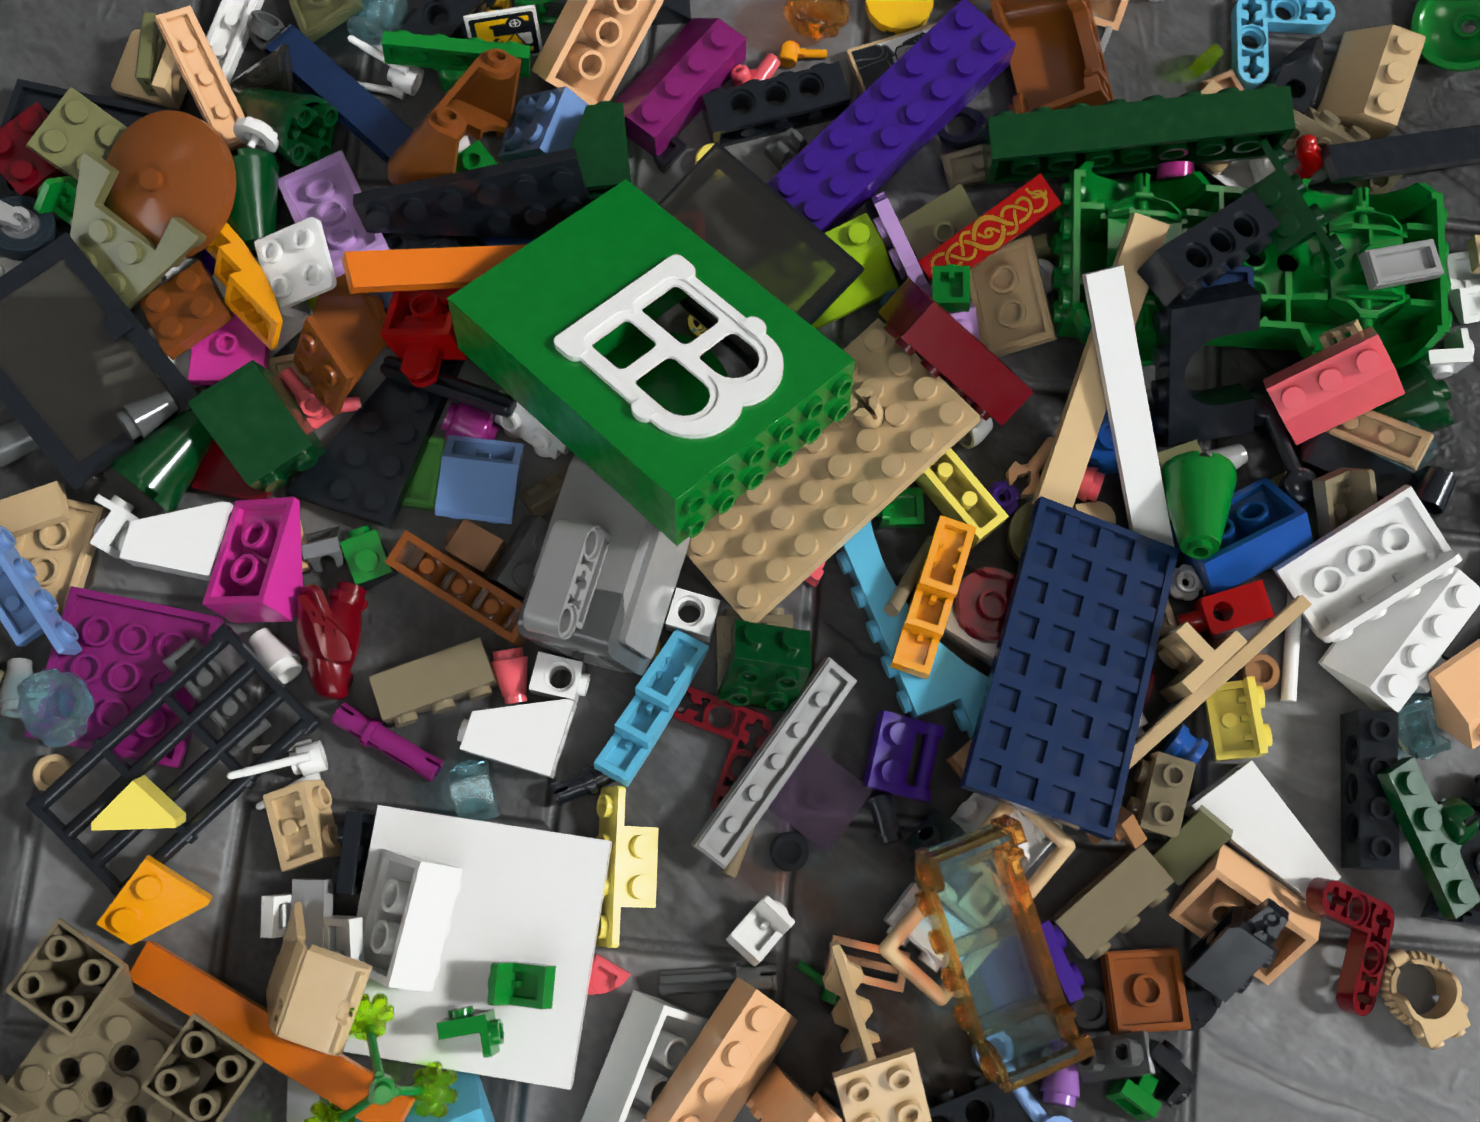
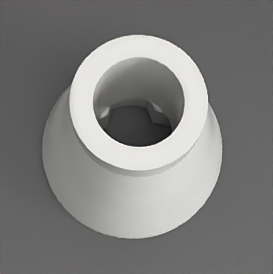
M268 628L260 629L250 637L249 643L254 648L257 657L283 684L289 683L302 671L300 656L274 636Z

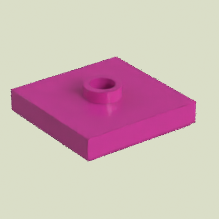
M231 311L234 316L233 320L192 347L188 381L192 385H214L251 360L268 369L270 349Z

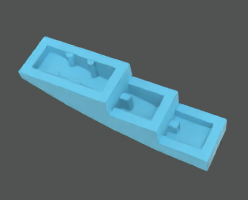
M675 629L635 687V696L615 723L614 734L594 761V768L626 787L630 785L689 688L709 650L708 645Z

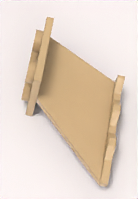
M838 940L830 942L829 958L831 965L822 979L826 990L840 996L839 1001L831 1012L834 1023L849 1031L840 1047L842 1053L858 1049L863 1062L862 1064L832 1073L845 1122H932L913 1047L876 1059L872 1044L880 1042V1037L878 1033L867 1029L865 1025L873 1012L870 1000L856 994V989L864 979L861 966L847 960L846 954Z

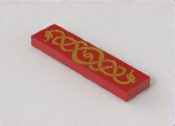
M1040 173L920 259L918 263L931 282L933 266L954 264L970 266V270H972L1062 206V203Z

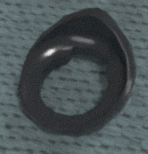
M965 107L955 117H967L973 123H976L971 133L954 136L948 134L944 127L937 134L942 143L962 150L983 143L987 121L977 110Z

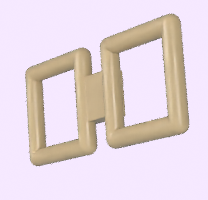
M999 802L957 852V860L971 875L957 891H954L944 880L935 879L880 943L879 953L936 1005H946L998 943L1000 934L989 923L991 918L1003 904L1015 914L1022 913L1075 850L1074 840L1054 821L1019 809L1056 847L1016 894L976 856L1016 809V807ZM939 899L981 936L940 986L898 949Z

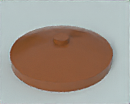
M164 110L140 118L130 125L117 139L106 162L117 169L119 174L105 200L104 206L156 245L159 244L171 218H183L207 236L204 243L199 247H194L185 255L186 258L199 253L211 244L225 226L236 194L235 164L230 149L219 132L205 121L188 113Z

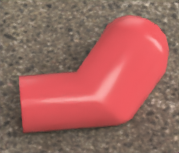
M767 53L756 69H749L746 65H736L731 71L734 86H740L752 79L764 80L772 78L781 65L780 59L772 53Z

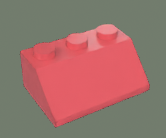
M1371 326L1263 379L1266 390L1296 445L1405 394L1397 371L1378 333Z

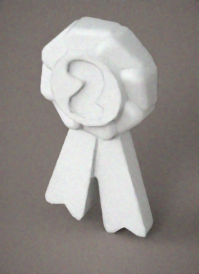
M247 116L238 118L233 125L235 136L244 143L242 148L261 149L272 154L276 152L279 145L278 134L268 124ZM274 155L275 162L277 161L278 165L280 166L279 160Z

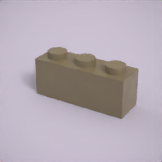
M479 637L369 676L382 720L390 725L395 723L397 728L417 722L419 720L417 715L430 710H432L433 714L443 713L455 708V701L467 697L470 698V701H475L491 695V689L499 685L490 663L492 661L486 643Z
M1143 844L1137 849L1131 846L1048 920H1050L1052 925H1058L1064 935L1067 946L1077 958L1087 960L1091 957L1095 960L1111 947L1109 940L1120 931L1124 934L1137 925L1140 921L1137 915L1148 905L1150 908H1154L1165 900L1169 895L1166 889L1175 881Z

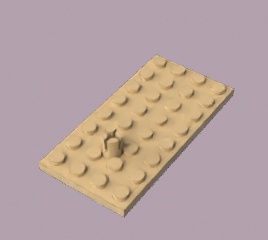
M879 318L843 349V351L855 359L854 383L850 398L851 408L848 414L840 422L831 423L822 431L814 443L802 446L794 453L791 460L785 466H777L765 476L763 482L756 489L751 491L748 489L736 499L734 505L726 513H718L706 523L704 529L696 537L690 539L686 555L744 621L758 623L981 421L979 414L940 376L934 377L920 364L922 359L916 353L910 356L894 341L895 339L883 329L885 324Z

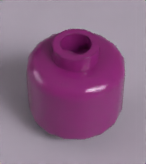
M452 402L440 429L445 431L446 441L449 435L494 440L499 426L493 424L494 413L458 402V404Z

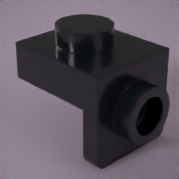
M1149 1039V1052L1153 1065L1168 1078L1154 1097L1168 1107H1172L1174 1104L1179 1105L1191 1094L1193 1089L1191 1083L1197 1076L1181 1062L1184 1055L1167 1040L1160 1043L1159 1041Z

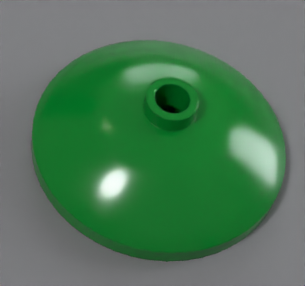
M1419 0L1413 13L1411 30L1426 36L1420 55L1433 66L1446 71L1467 72L1480 69V0ZM1468 25L1476 26V29L1471 33L1463 32V29Z

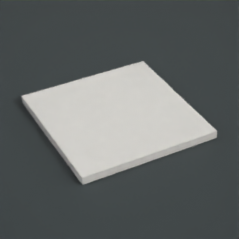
M378 805L357 916L362 917V920L364 918L381 849L439 861L463 869L461 889L455 898L450 918L451 928L448 936L445 938L440 957V972L434 981L432 992L391 988L368 978L343 1052L370 1056L365 1029L367 1026H372L376 1035L380 1058L570 1090L573 1087L613 841ZM519 961L556 966L552 1009H535L513 1005H488V978L490 976L491 964L493 962ZM473 1006L474 1013L494 1009L495 1019L500 1018L503 1024L504 1043L499 1045L500 1051L497 1054L484 1058L480 1033L439 1040L436 1023L448 1018V1010Z

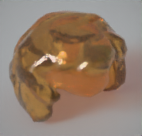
M785 0L783 6L785 17L791 27L799 36L808 38L814 43L823 39L835 38L839 34V29L848 23L850 17L849 5L846 0Z

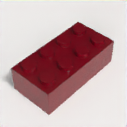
M910 278L900 286L878 311L887 322L883 329L895 339L894 341L910 356L916 353L922 359L920 364L936 378L940 376L985 421L992 416L1003 426L1034 393L1003 361Z

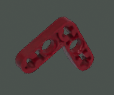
M689 686L685 694L691 696L692 704L701 707L702 700L710 702L704 710L703 722L694 720L698 716V712L687 709L684 714H680L677 707L672 717L679 722L733 742L712 796L711 807L714 812L719 805L717 803L719 797L724 798L731 786L723 785L725 778H728L733 783L738 779L731 770L733 760L741 756L751 760L755 755L749 750L737 749L739 742L747 746L750 738V733L745 730V727L747 725L753 726L756 721L763 723L762 730L767 732L765 738H757L754 749H759L773 730V725L769 718L761 713L743 706H733L727 700H718V697ZM724 707L730 712L731 722L725 728H716L710 723L709 714L714 708Z
M1316 877L1312 879L1306 889L1305 898L1309 910L1351 929L1336 991L1337 1004L1344 1012L1366 1016L1373 1010L1393 932L1394 912L1387 903L1340 881ZM1327 895L1333 897L1331 903L1326 899ZM1352 900V912L1349 917V905ZM1367 949V960L1364 965V954Z

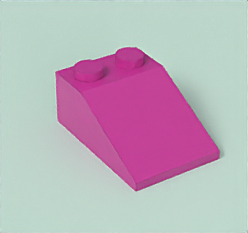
M296 497L235 501L202 605L232 623L293 622L297 608V595H300L299 590L303 586L300 501Z

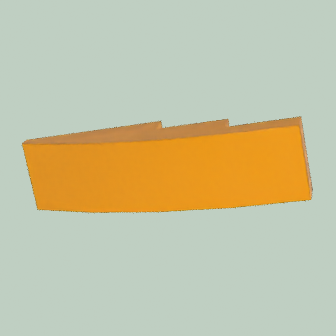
M226 222L218 236L205 248L216 260L214 275L227 288L224 303L270 351L277 349L283 319L275 294L257 260L243 240Z
M942 515L939 516L890 664L891 668L926 680L929 677L940 639L944 634L953 600L960 586L977 527Z

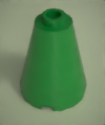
M1189 451L1176 455L1164 463L1161 473L1167 510L1181 551L1194 559H1206L1217 553L1220 549L1237 482L1236 468L1231 460L1212 452V457L1199 456V451Z

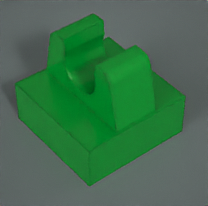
M1152 1075L1130 1077V1079L1113 1082L1105 1097L1137 1121L1155 1118L1162 1105L1161 1102L1152 1097L1158 1083V1079Z

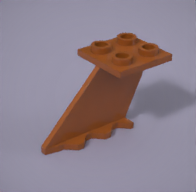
M345 274L336 278L337 284L334 289L318 295L313 315L305 318L294 354V363L301 375H306L314 387V393L318 402L323 406L326 405L333 417L340 414L345 398L384 348H390L380 336L386 317L382 299L379 295L373 293L350 294Z

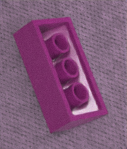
M692 18L614 102H623L626 136L652 156H659L670 145L672 137H677L702 110V95L709 93L715 88L723 87L731 78L732 69L736 65H743L746 62V38L720 18Z

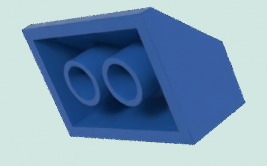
M1267 477L1234 492L1220 549L1217 553L1206 559H1194L1185 555L1180 549L1173 525L1170 524L1173 541L1187 565L1193 567L1203 587L1210 595L1229 590L1261 574L1313 543L1307 512Z

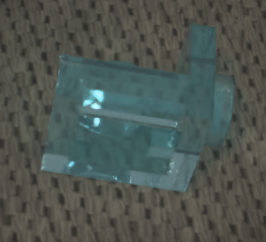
M475 759L466 760L450 770L448 784L457 815L460 818L483 821L499 816V807L490 779V768L487 760L481 762Z

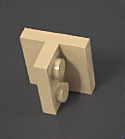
M1188 622L1169 631L1158 640V655L1168 667L1176 668L1180 673L1161 689L1159 693L1168 703L1193 694L1248 641L1236 630L1208 644Z

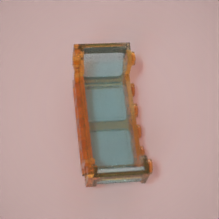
M1004 814L991 819L990 824L931 848L925 849L921 847L916 849L915 880L919 893L915 894V899L921 914L924 917L928 916L932 928L927 933L928 939L935 954L941 956L944 968L940 969V975L948 992H953L957 1004L952 1007L955 1020L961 1030H966L980 1057L979 1064L989 1083L994 1081L1007 1094L1094 1056L1096 1053L1090 1035L1085 1033L1079 1036L1074 1018L1077 1017L1075 1009L1065 1001L1020 861L1021 858L1025 857V854L1018 845L1027 842L1020 821Z

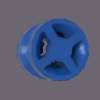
M1182 723L1169 735L1160 752L1192 761L1196 765L1208 748L1209 742L1202 737H1194L1190 734V729Z

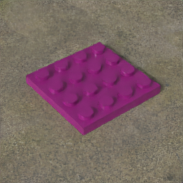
M71 586L61 618L69 622L77 631L79 636L77 642L81 646L82 651L77 655L59 654L52 647L25 736L90 750L93 747L92 742L98 737L103 738L153 692L152 688L158 682L163 683L173 674L163 663V660L195 636L204 646L212 638L210 635L224 623L225 619ZM184 686L174 694L189 711H192L199 704ZM164 703L114 750L121 757L138 760L181 719ZM193 731L157 764L183 769Z

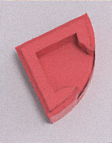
M596 954L593 959L588 994L600 995L612 992L620 987L629 978L631 973L601 955Z

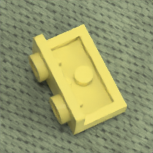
M1248 676L1239 681L1226 682L1204 702L1214 762L1263 757L1268 753V747L1272 746L1271 728L1268 723L1263 724L1260 709L1265 708L1263 687L1261 685L1256 686L1254 676Z

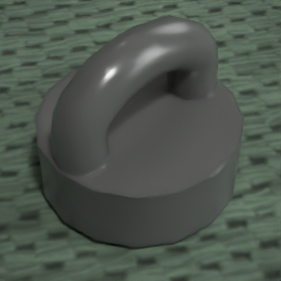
M253 10L247 21L251 40L262 51H264L263 47L285 28L281 20L262 10Z

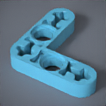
M1238 0L1231 12L1232 69L1244 90H1252L1262 85L1268 76V32L1320 34L1326 30L1335 17L1334 5L1329 0ZM1245 7L1249 8L1251 14H1254L1248 25L1246 24L1249 20V13L1247 10H1243ZM1285 8L1289 11L1291 19H1280L1275 14V9ZM1245 36L1254 38L1258 48L1249 49L1242 44L1241 38ZM1250 61H1253L1251 64V74L1256 76L1255 79L1250 78V74L1245 72Z

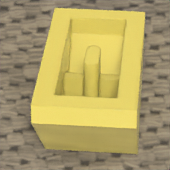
M143 775L133 780L91 822V831L176 828L186 822V813L150 779Z

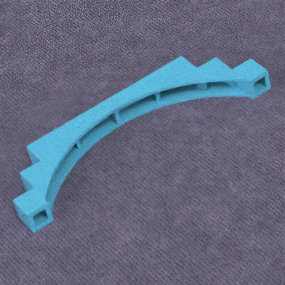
M870 521L839 549V553H836V559L842 573H849L854 587L850 588L856 606L859 609L863 607L869 619L865 625L872 642H879L885 655L880 658L883 669L888 678H895L900 690L896 692L899 706L904 714L909 712L911 718L916 719L954 703L957 708L953 710L955 721L962 732L967 731L969 738H971L974 734L986 689L987 676L966 664L941 642H939L927 680L890 667L909 605L905 602L899 614L895 617L887 615L884 611L886 603L897 586L884 564Z

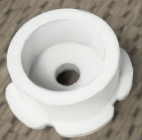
M1183 564L1174 570L1169 593L1176 599L1194 600L1199 596V590L1203 589V585L1193 567ZM1183 579L1188 581V586L1182 584Z

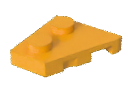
M147 855L96 924L127 944L133 945L207 906L213 895L150 855Z

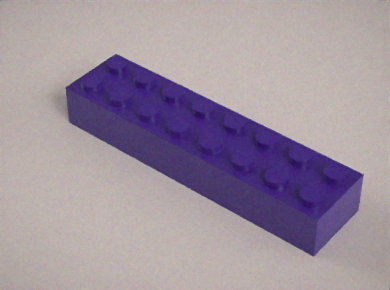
M961 0L770 180L767 185L822 232H828L842 225L1009 66L1016 43L968 0Z

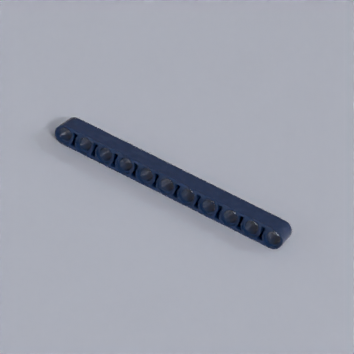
M289 24L263 47L267 56H270L284 46L285 65L283 72L306 93L321 97L330 105L336 107L338 110V121L388 164L390 157L413 130L296 27ZM469 236L479 246L527 245L535 240L528 238Z

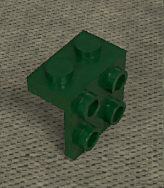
M734 620L731 628V661L718 690V700H727L731 705L739 707L765 708L773 712L786 711L791 703L797 699L811 671L810 631Z

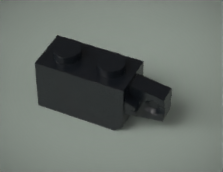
M1270 898L1264 900L1251 911L1244 906H1231L1190 949L1187 956L1185 975L1225 1003L1236 992L1239 994L1243 993L1250 985L1253 974L1260 967L1268 968L1278 954L1276 939L1288 922L1289 912Z

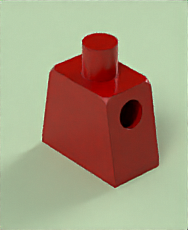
M1258 580L1200 598L1192 605L1193 611L1177 615L1175 619L1178 626L1188 622L1197 633L1201 632L1202 638L1207 641L1228 635L1236 630L1240 632L1261 626L1275 617L1263 581ZM1214 610L1222 615V621L1215 618Z

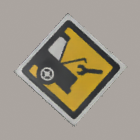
M535 5L463 16L468 38H480L485 41L499 43L514 41L521 45H529L531 56L539 55L543 48Z

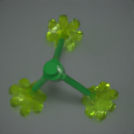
M382 993L376 994L372 1002H370L368 994H363L349 1035L354 1033L356 1039L364 1040L368 1044L374 1074L369 1083V1094L346 1111L329 1102V1106L322 1101L316 1102L310 1107V1112L315 1117L307 1118L303 1122H355L356 1118L354 1116L374 1103L384 1105L397 1096H413L416 1099L415 1101H417L416 1113L422 1117H428L432 1113L436 1118H443L448 1113L445 1103L453 1104L457 1100V1091L449 1088L450 1085L456 1082L457 1074L452 1069L442 1072L441 1062L433 1061L428 1063L426 1069L421 1068L414 1072L413 1079L415 1083L413 1086L395 1085L394 1079L383 1071L377 1044V1038L386 1033V1022L394 1017V1007L392 1005L387 1006L388 998Z

